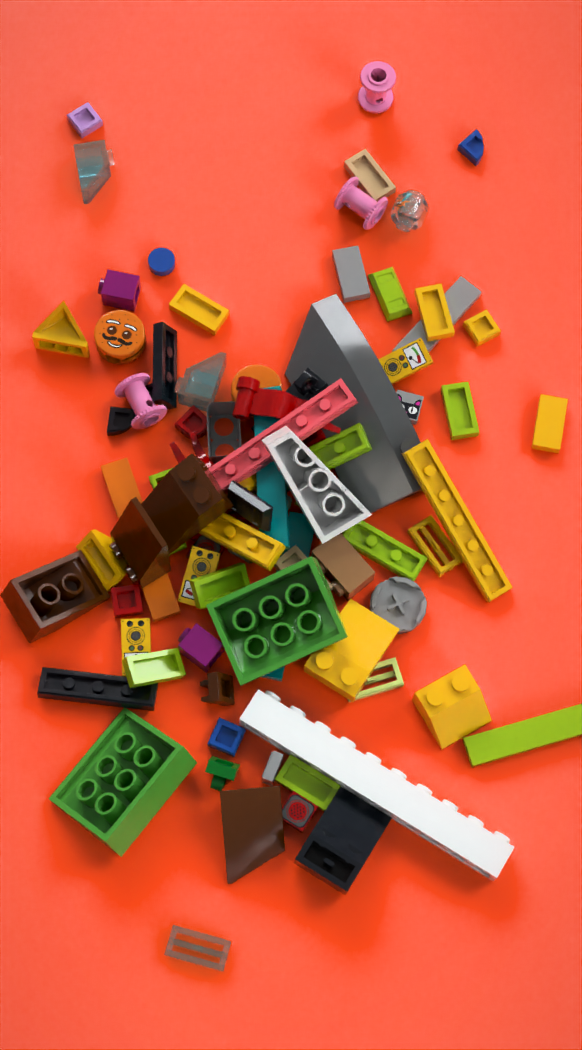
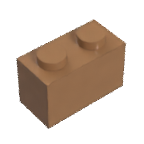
M341 533L312 550L311 556L318 560L323 574L331 582L333 592L338 597L343 595L349 601L374 580L375 571Z

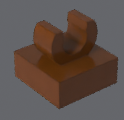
M218 671L207 673L208 680L201 681L200 686L208 688L209 695L201 697V701L221 706L234 705L233 676Z

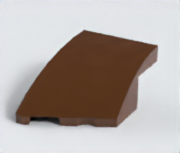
M280 786L220 791L227 884L235 883L241 877L285 851Z

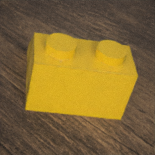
M465 664L416 691L412 698L414 705L441 750L492 722L481 689Z

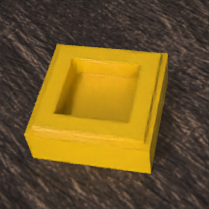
M487 309L465 320L463 323V327L477 347L499 336L501 333L500 328Z

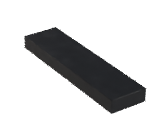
M42 667L37 695L38 698L154 711L158 683L130 688L127 677Z

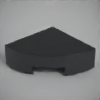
M110 406L107 436L120 435L128 431L132 427V419L136 417L134 411L129 408Z

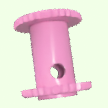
M373 61L367 63L361 70L360 82L362 87L358 93V102L364 110L370 113L384 112L393 104L392 88L396 84L397 76L393 67L388 63Z
M352 177L340 189L334 201V207L338 210L344 205L365 219L363 228L368 230L384 214L388 205V199L382 197L377 202L357 187L359 178Z
M138 373L124 379L117 385L114 391L116 397H126L136 417L131 421V426L134 429L150 427L159 422L167 413L166 406L155 405L154 401H152L146 388L151 379L146 373Z

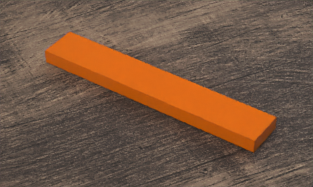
M127 457L101 466L119 520L133 498L137 497L141 504L143 501ZM168 573L142 588L153 622L181 614Z

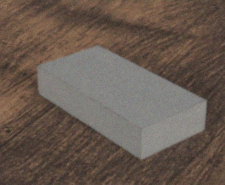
M359 246L332 250V258L343 303L370 298V289Z

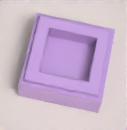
M89 102L66 115L68 122L81 138L103 126V120Z

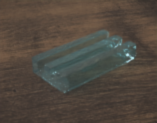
M173 925L164 955L224 972L232 941ZM179 933L224 946L223 951L176 939V935ZM174 945L218 957L220 962L218 964L176 952L172 949Z

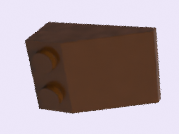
M193 454L172 468L141 504L167 543L169 555L234 506L205 463Z
M137 497L133 498L110 532L113 543L109 546L117 559L123 558L126 562L127 567L124 570L133 583L138 581L143 588L170 572L171 564L167 543Z
M81 550L10 580L0 595L29 643L57 631L110 598L107 590Z

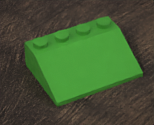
M312 556L206 605L240 686L348 637L320 564Z
M123 708L49 797V800L99 841L122 857L195 767L197 762L178 742L129 709Z

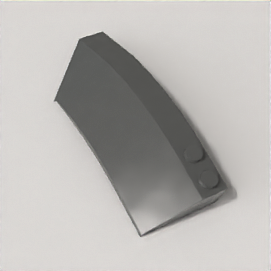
M337 294L312 303L284 375H286L291 385L307 368L318 375L328 386L341 378L357 399L358 403L330 423L341 428L340 432L360 423L372 450L335 467L334 471L340 482L370 513H374L422 491L402 456V453L421 442L377 356ZM322 428L326 438L337 434Z

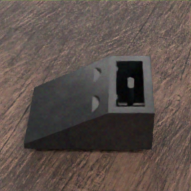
M340 787L296 856L294 864L346 896L392 817Z

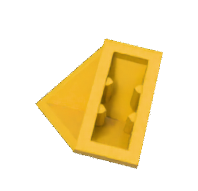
M63 301L33 332L34 346L37 349L89 358L88 343L65 301Z

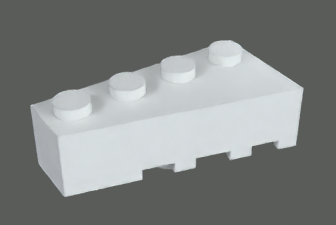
M287 426L262 439L264 446L309 525L322 544L372 515Z

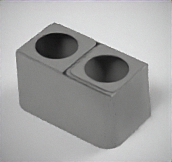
M232 401L213 402L207 407L208 455L213 464L228 456L215 455L216 448L219 445L229 444L234 450L241 447L240 420L232 416L235 402ZM220 418H228L233 422L234 429L227 436L218 435L214 429L215 422Z

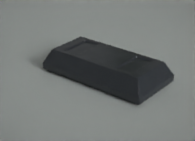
M234 480L231 481L227 497L234 506L230 509L259 529L271 531L273 507Z

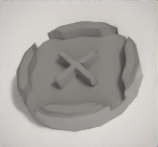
M395 576L379 583L371 594L369 609L399 628L400 630L397 634L411 632L420 625L426 614L427 601L416 582L405 577Z

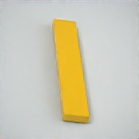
M426 439L402 453L485 601L490 602L513 588L429 440Z

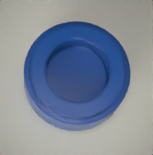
M167 248L154 249L148 256L149 269L158 276L170 274L175 268V256L172 251Z

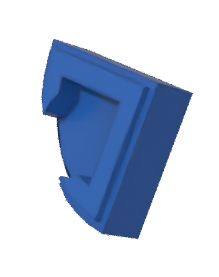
M477 129L465 138L457 148L475 166L481 161L484 152L483 138Z

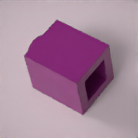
M107 269L105 279L101 278L98 286V294L102 297L103 305L135 312L141 290L140 276Z
M197 623L192 629L186 628L178 639V642H180L178 645L179 652L205 673L208 672L224 652L222 642Z

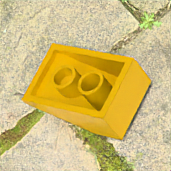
M350 599L340 612V617L348 637L312 653L304 665V672L351 702H354L400 629Z

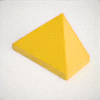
M94 529L83 538L76 548L78 551L81 550L103 586L109 592L126 575L124 568L127 567V564L123 558L117 559L109 546L113 543L111 537Z

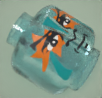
M408 190L400 193L390 212L391 220L396 224V228L403 232L420 229L427 216L429 205L424 195L418 191Z

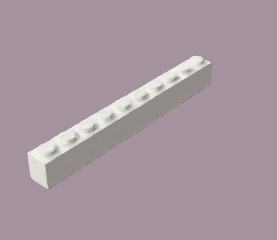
M259 689L257 690L239 718V725L289 756L290 754L491 881L497 879L515 846L509 843L511 841L510 838L498 831L494 833L488 831L483 827L485 824L475 816L469 815L467 818L457 812L459 808L454 803L443 799L441 802L431 796L433 792L420 783H417L416 786L406 780L407 776L400 770L393 767L391 770L381 765L382 760L370 752H366V754L361 753L355 749L356 744L348 738L341 736L339 739L330 734L331 729L319 721H316L315 724L305 718L306 714L299 708L292 705L290 708L280 703L281 698L273 692L266 690L264 693Z

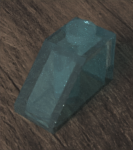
M105 140L73 145L84 204H89L111 177L110 166L115 165L112 149H106Z
M220 352L186 368L183 378L179 377L175 386V393L178 394L179 404L188 407L194 405L199 410L207 412L208 405L215 401L227 365L226 353Z

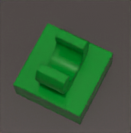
M212 756L208 760L205 772L214 775L210 788L222 791L226 779L235 780L240 764Z

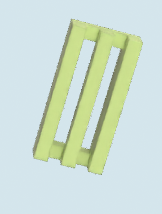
M396 657L380 661L374 671L392 666L393 671L368 678L364 686L396 677V681L360 691L355 701L404 686Z

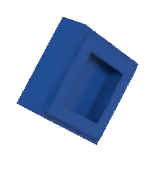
M219 717L207 746L235 757L246 729Z

